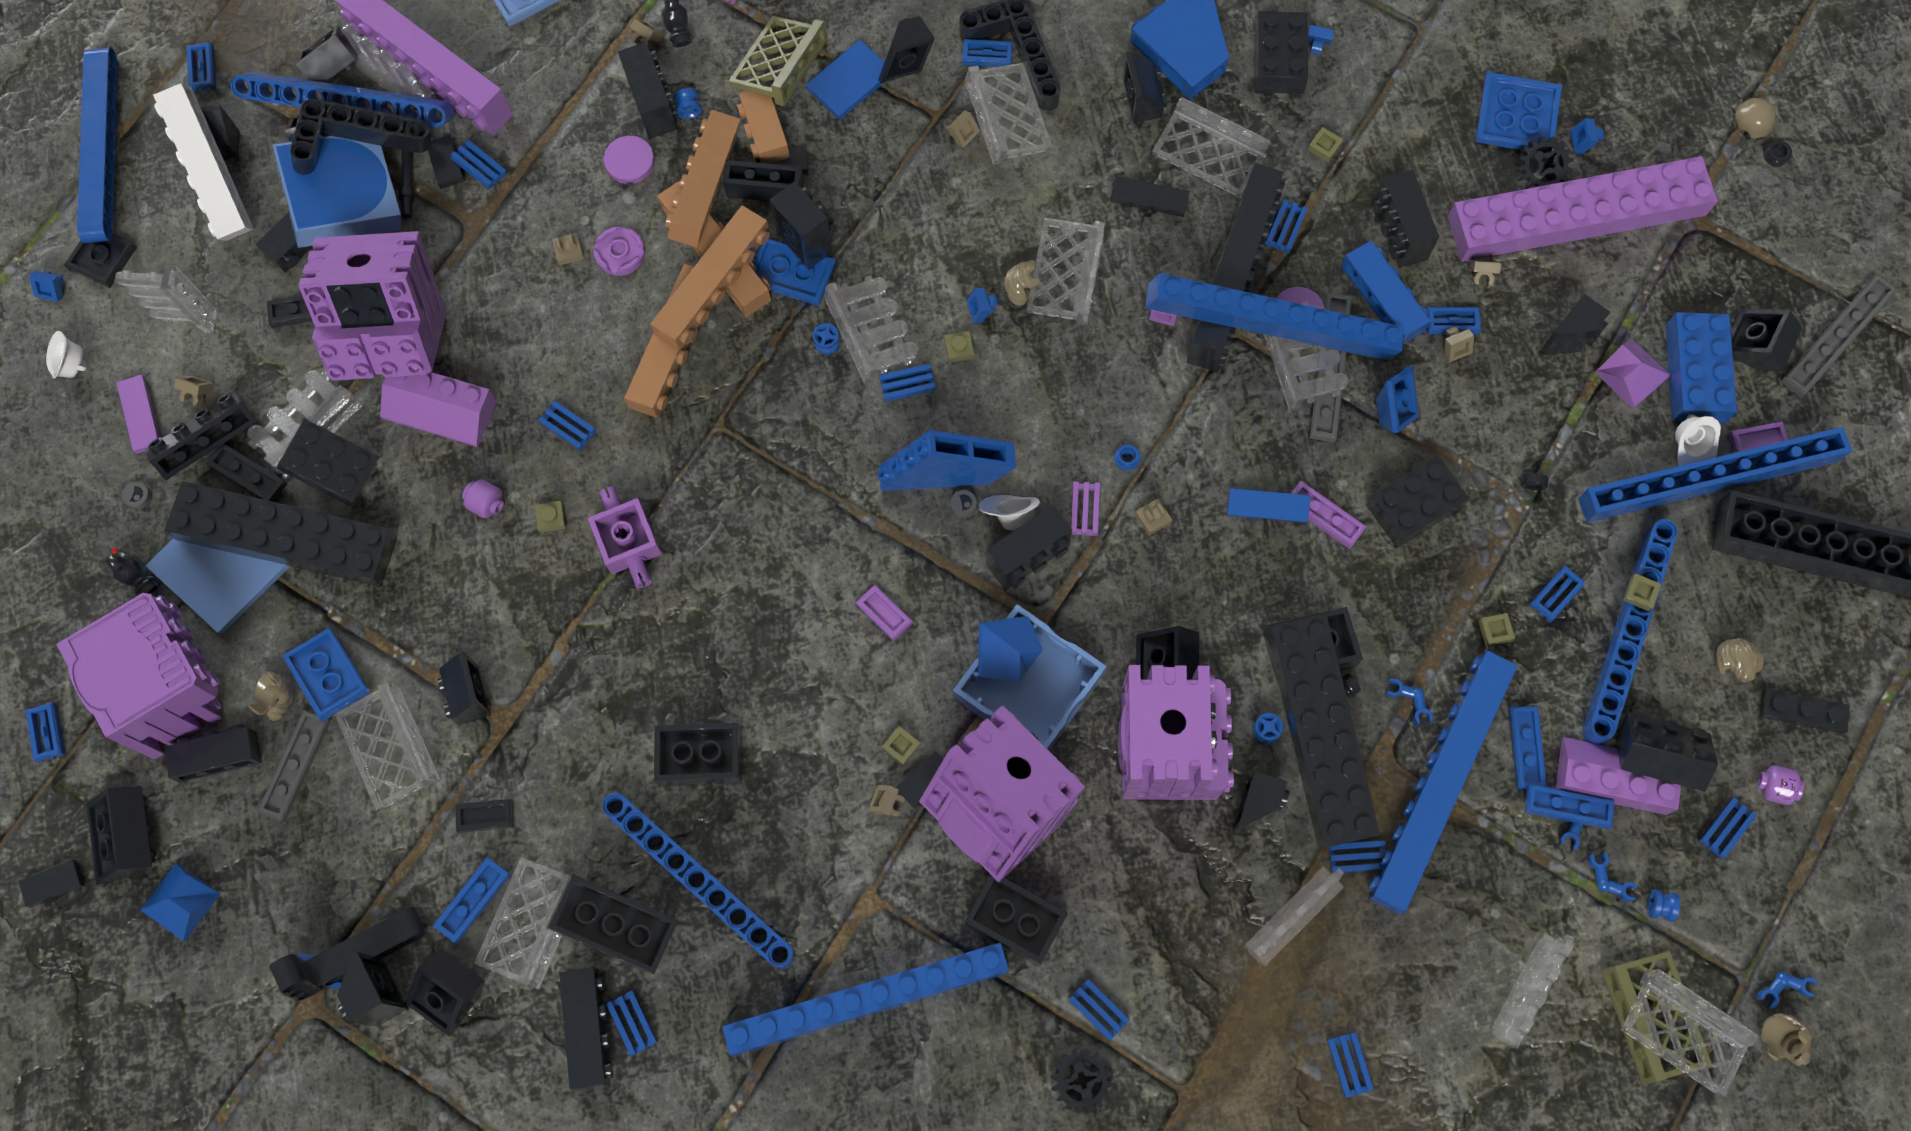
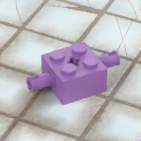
M612 486L607 487L610 498L605 489L599 492L606 511L589 517L588 521L610 573L615 574L629 568L635 588H643L641 576L646 586L652 583L644 562L662 555L639 499L636 498L621 504L616 488Z

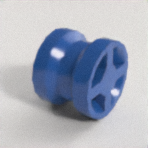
M684 88L674 94V101L678 105L676 108L677 114L680 118L691 119L701 114V104L697 102L699 99L697 90Z
M823 323L814 329V345L819 353L830 355L838 350L840 339L838 330L834 325Z
M1273 713L1262 714L1253 725V735L1262 744L1275 742L1283 731L1282 720Z
M1652 890L1647 904L1648 916L1654 919L1664 917L1667 921L1675 922L1680 910L1679 895L1676 893L1666 895L1660 890Z

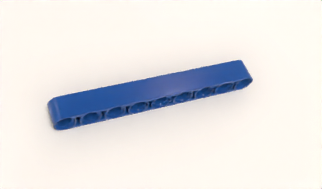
M112 47L85 50L83 55L77 231L83 243L109 241L113 236L118 61Z
M246 72L238 75L231 80L230 84L233 94L237 97L262 102L301 107L302 103L308 99H318L316 96V91H318L321 95V100L344 104L340 100L341 94L346 101L344 105L422 120L429 127H440L454 118V108L449 102L432 98L258 72ZM244 81L249 84V89L246 88ZM268 84L272 86L273 93L269 90ZM292 87L297 91V97L293 94ZM364 98L369 101L370 108L364 104ZM388 101L394 106V112L389 109ZM412 105L417 108L418 115L413 113ZM436 109L441 111L442 119L436 115Z
M1661 519L1646 531L1632 576L1636 573L1658 582L1662 586L1678 534V529L1674 522L1668 519ZM1657 530L1665 535V539L1659 537ZM1649 554L1654 555L1657 558L1658 563L1653 562L1650 559ZM1623 601L1583 727V737L1589 743L1602 744L1613 737L1616 732L1656 601L1653 609L1650 611L1645 609L1639 611L1633 604ZM1626 626L1633 628L1635 636L1627 632ZM1618 650L1625 652L1627 661L1620 658ZM1610 675L1616 676L1619 679L1620 685H1615L1611 681ZM1602 700L1610 702L1612 711L1607 710L1603 706ZM1595 724L1602 727L1604 736L1596 733L1594 729Z
M611 793L604 798L602 802L603 812L777 969H787L793 964L795 953L792 947L630 801L619 793ZM622 801L623 809L617 814H612V805L615 802ZM637 819H642V829L638 832H632L631 824ZM662 837L664 840L662 848L656 851L652 850V841L655 838ZM678 855L683 856L684 864L678 869H673L671 866L673 858ZM696 874H704L705 881L703 885L697 888L693 887L691 883L692 878ZM718 892L725 893L724 903L720 906H714L712 904L714 894ZM740 910L745 911L746 920L744 923L735 925L732 921L734 913ZM759 929L766 930L767 939L761 944L754 943V933ZM786 948L788 950L786 961L782 963L775 962L774 953L776 950Z

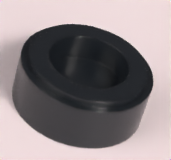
M1774 140L1765 148L1763 156L1769 165L1780 167L1785 165L1791 158L1792 149L1785 141Z
M1537 473L1521 475L1520 486L1528 490H1545L1548 488L1549 477Z

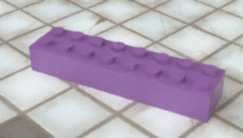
M336 0L341 9L340 15L349 23L347 27L355 36L359 37L361 35L372 49L381 50L389 62L392 64L398 63L405 74L409 77L414 75L418 78V82L426 90L432 89L435 91L437 97L452 104L460 116L463 118L468 116L472 119V123L480 131L486 130L491 135H494L513 116L504 94L498 86L385 1Z

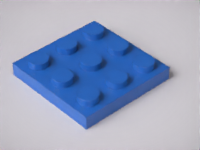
M1487 72L1484 79L1475 142L1521 150L1524 147H1529L1528 142L1532 140L1537 142L1538 138L1544 136L1547 142L1549 138L1555 137L1562 85ZM1541 148L1536 151L1546 153L1549 149Z

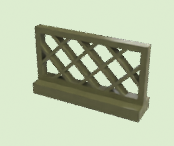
M772 16L729 79L730 87L773 97L775 104L785 106L827 41L824 21L815 19L810 25ZM776 25L786 28L784 30L773 33V29ZM799 32H806L805 35L795 38L793 35ZM787 36L791 38V40L780 44L777 41ZM772 41L775 44L774 46L762 49L763 44ZM795 46L794 52L784 55L783 50ZM777 52L780 54L779 57L770 60L766 57ZM763 58L764 62L751 66L750 63L753 60ZM785 64L782 69L776 71L772 69L773 66ZM767 68L770 72L758 77L755 74V72ZM752 74V79L740 80L741 77ZM774 80L771 88L761 85V83Z
M1670 951L1601 970L1642 1084L1663 1081L1670 1077L1712 1065ZM1663 959L1667 969L1664 978L1652 972L1657 960ZM1634 967L1644 973L1639 985L1631 981L1627 969ZM1650 977L1661 983L1657 996L1645 990ZM1667 988L1674 991L1677 996L1675 1007L1663 1000ZM1642 995L1654 1001L1650 1014L1641 1009L1639 1002ZM1660 1005L1672 1012L1668 1024L1655 1018ZM1678 1016L1687 1023L1688 1029L1685 1035L1673 1029ZM1652 1024L1665 1030L1660 1043L1652 1039L1650 1034ZM1671 1034L1683 1041L1678 1054L1666 1047ZM1688 1045L1697 1050L1700 1062L1692 1063L1684 1058ZM1663 1052L1675 1059L1670 1071L1664 1072L1660 1060Z

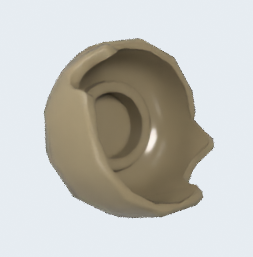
M1759 98L1747 99L1738 106L1735 114L1739 131H1747L1750 137L1754 139L1765 137L1773 129L1776 119V111L1769 101Z

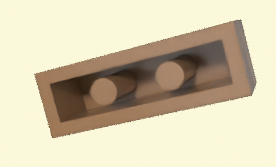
M750 91L739 93L741 103L737 104L740 118H746L747 121L746 124H743L747 139L752 138L754 144H750L753 158H759L760 163L765 164L790 158L788 145L772 97Z

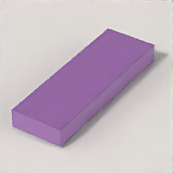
M141 374L117 382L132 449L136 454L145 452V449L148 448V445L153 440L160 438L147 381Z
M1302 481L1299 482L1291 493L1310 495L1308 520L1349 549H1351L1367 527Z

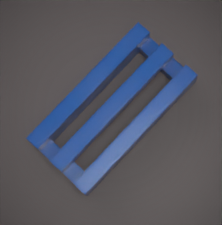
M964 39L962 65L1011 68L1013 42ZM968 48L983 49V51H982V50H968ZM992 49H993V50H1007V52L992 51Z
M207 42L186 46L188 85L192 87L193 92H197V89L206 91L207 87H210L212 90L217 89L214 46L212 43ZM204 49H206L207 80H206V70H205V54H204ZM195 51H198L199 82H196Z
M469 139L465 142L464 146L461 145L458 148L457 152L454 151L451 154V160L488 190L506 175V170ZM462 156H465L474 164L475 167H477L480 171H483L492 179L489 180L487 177H485L476 168H474L471 164L464 160Z
M1284 199L1265 245L1289 254L1308 207L1303 206L1301 208L1298 207L1297 203L1290 204L1288 203L1289 200ZM1285 210H1289L1290 213L1287 217V220L1284 224L1278 241L1274 242L1273 238L1282 220ZM1294 214H1299L1287 246L1282 245Z
M1427 307L1426 309L1431 321L1427 328V334H1446L1445 331L1452 327H1456L1459 332L1469 329L1473 335H1479L1481 332L1479 307ZM1433 316H1474V318H1434ZM1454 325H1474V326H1454Z
M930 364L879 375L885 402L936 391ZM925 381H928V383H929V384L920 385V386H916V387H912V388H907V389H903V390H899V391H894V392H890V393L888 392V390H890V389L899 388V387H907V386H911V385H913V384L921 383V382H925Z
M553 401L551 403L552 407L550 409L547 408L545 415L538 419L539 423L581 451L596 433V429L556 401ZM557 411L586 430L587 434H584L555 413ZM552 418L582 440L580 442L576 441L550 423L549 420Z
M1564 565L1529 606L1532 609H1537V613L1541 616L1544 615L1547 618L1546 620L1551 623L1586 582ZM1566 574L1568 578L1544 605L1539 603L1558 580ZM1572 581L1577 583L1551 613L1548 608Z
M51 702L25 710L34 761L40 763L44 762V759H54V756H64L65 750L57 704ZM36 713H39L41 722L40 728L45 746V752L43 753L41 748Z
M1735 797L1730 798L1698 841L1721 859L1726 858L1757 814L1749 812L1747 810L1748 807L1744 804L1740 805ZM1734 808L1736 813L1714 842H1710L1711 836ZM1743 815L1745 817L1723 848L1719 849L1720 844Z
M1385 840L1345 843L1328 847L1331 873L1383 870L1384 867L1380 863L1336 866V861L1379 858L1381 861L1385 853ZM1379 848V852L1335 855L1336 850Z
M1089 979L1068 999L1108 1041H1111L1129 1021ZM1087 988L1121 1020L1118 1024L1085 992ZM1079 996L1113 1028L1111 1032L1077 1000Z
M633 990L606 1004L630 1056H634L658 1043ZM628 1000L631 1001L649 1039L645 1043L626 1004ZM619 1005L638 1043L637 1047H634L616 1009Z
M1356 1032L1326 1040L1344 1098L1373 1091L1374 1088ZM1348 1040L1351 1042L1364 1087L1360 1086L1347 1044ZM1338 1043L1341 1044L1354 1086L1353 1090L1349 1089L1336 1047Z

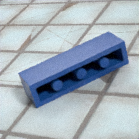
M1369 241L1345 256L1341 267L1380 321L1404 327L1403 344L1426 331L1431 322L1428 312L1419 306L1412 290L1409 287H1405L1400 280L1398 271L1388 264L1383 251L1379 247H1376L1372 241Z

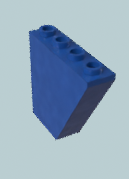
M1167 0L1161 6L1156 5L1143 20H1137L1131 28L1130 42L1147 59L1154 61L1155 67L1189 100L1227 70L1229 55L1214 0Z
M929 430L879 465L878 479L880 480V490L989 485L1016 468L1015 445L1012 442Z

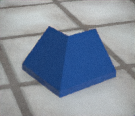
M1408 366L1386 381L1376 399L1379 425L1393 433L1400 432L1419 417L1413 366Z
M1023 616L980 622L978 676L982 678L1020 680L1043 651L1029 617Z
M175 863L141 908V911L174 935L186 941L221 893L178 863Z

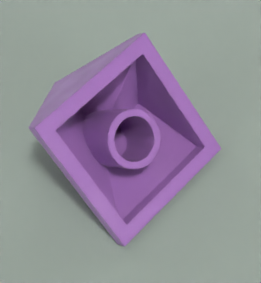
M1633 339L1624 343L1595 372L1632 409L1670 377V374Z

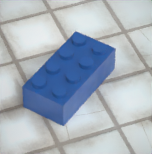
M1676 312L1666 324L1672 422H1683L1687 419L1688 415L1694 414L1697 417H1713L1719 423L1725 424L1737 413L1729 314Z

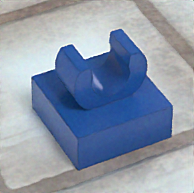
M1310 25L1308 41L1313 42L1310 53L1320 55L1323 44L1330 46L1335 30Z
M1585 118L1570 130L1574 153L1583 154L1592 146H1596V143L1599 142L1598 139H1605L1603 129L1596 128L1594 119Z
M34 270L29 275L34 297L59 302L64 297L61 288L65 284L63 274L53 275L50 271L40 272Z
M975 288L966 301L973 324L983 323L988 314L994 312L993 307L999 305L996 295L986 296L984 288Z

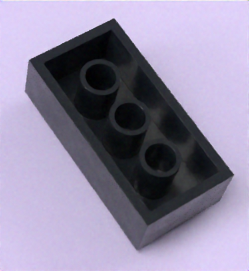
M572 874L546 929L643 972L655 974L678 920Z

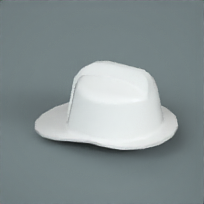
M61 331L55 332L47 349V368L53 379L57 376L73 378L78 371H85L87 369L86 361L83 359V348L68 340Z
M1690 414L1677 427L1675 439L1679 445L1677 455L1678 466L1716 457L1721 429L1718 420L1709 416L1697 417L1694 414Z
M995 495L982 500L979 503V510L986 514L996 515L1004 529L1015 531L1035 517V508L1038 507L1040 501L1035 497Z

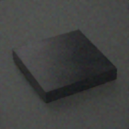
M113 234L112 239L109 241L83 243L80 240L64 266L77 274L111 288L137 249V246L133 242Z

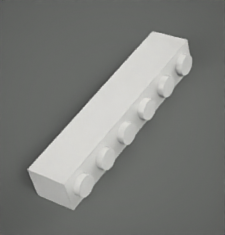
M180 83L154 94L153 96L156 100L154 104L159 116L164 118L167 125L165 128L166 134L176 145L178 150L176 151V156L188 172L187 181L191 188L196 190L199 197L197 203L201 211L206 213L210 222L208 223V228L211 234L219 240L227 241L254 230L192 87Z

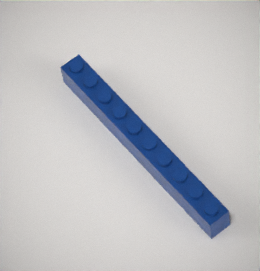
M1159 273L1148 283L1146 309L1382 360H1388L1402 352L1404 329L1402 326Z
M1840 427L1587 488L1578 500L1586 523L1838 463L1853 450L1844 428Z
M1486 651L1481 657H1475L1470 667V671L1473 672L1470 681L1465 680L1459 691V695L1462 698L1459 704L1455 703L1448 714L1447 718L1451 719L1448 728L1443 727L1436 742L1440 743V746L1436 753L1432 751L1425 764L1429 768L1425 777L1420 776L1416 783L1414 791L1418 793L1414 802L1410 800L1404 809L1403 816L1406 819L1403 826L1398 825L1391 838L1395 843L1391 851L1386 850L1380 861V865L1384 869L1379 876L1375 875L1368 887V890L1372 892L1369 900L1398 915L1406 912L1518 665L1490 651Z
M1000 942L725 1025L722 1028L729 1055L735 1057L1008 974L1009 969Z

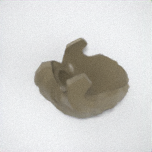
M1034 260L1015 265L1005 276V291L1010 301L1017 306L1024 305L1028 299L1036 295L1034 290H1027V288L1033 289L1040 284L1038 278H1032L1036 266Z
M1741 638L1728 639L1722 642L1715 654L1717 657V665L1715 666L1717 672L1726 674L1725 671L1730 669L1737 680L1745 683L1755 679V674L1762 669L1764 663L1763 656L1753 643Z
M267 671L261 675L256 685L255 698L258 700L259 705L251 704L249 708L257 715L266 714L270 720L277 721L284 717L293 704V689L280 674Z
M1782 1013L1774 1014V1016L1765 1020L1761 1029L1762 1042L1768 1048L1766 1053L1773 1060L1777 1061L1786 1058L1797 1067L1810 1063V1045L1813 1033L1808 1026L1792 1015Z

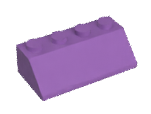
M432 372L427 375L385 377L382 383L380 417L384 420L478 447L497 400L487 388Z
M1565 737L1562 738L1555 789L1615 800L1614 804L1664 815L1678 810L1681 785L1621 770L1617 748Z

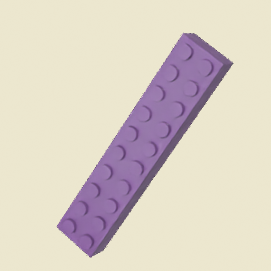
M1700 156L1455 202L1448 215V220L1461 262L1470 259H1479L1707 216L1718 200L1704 160Z

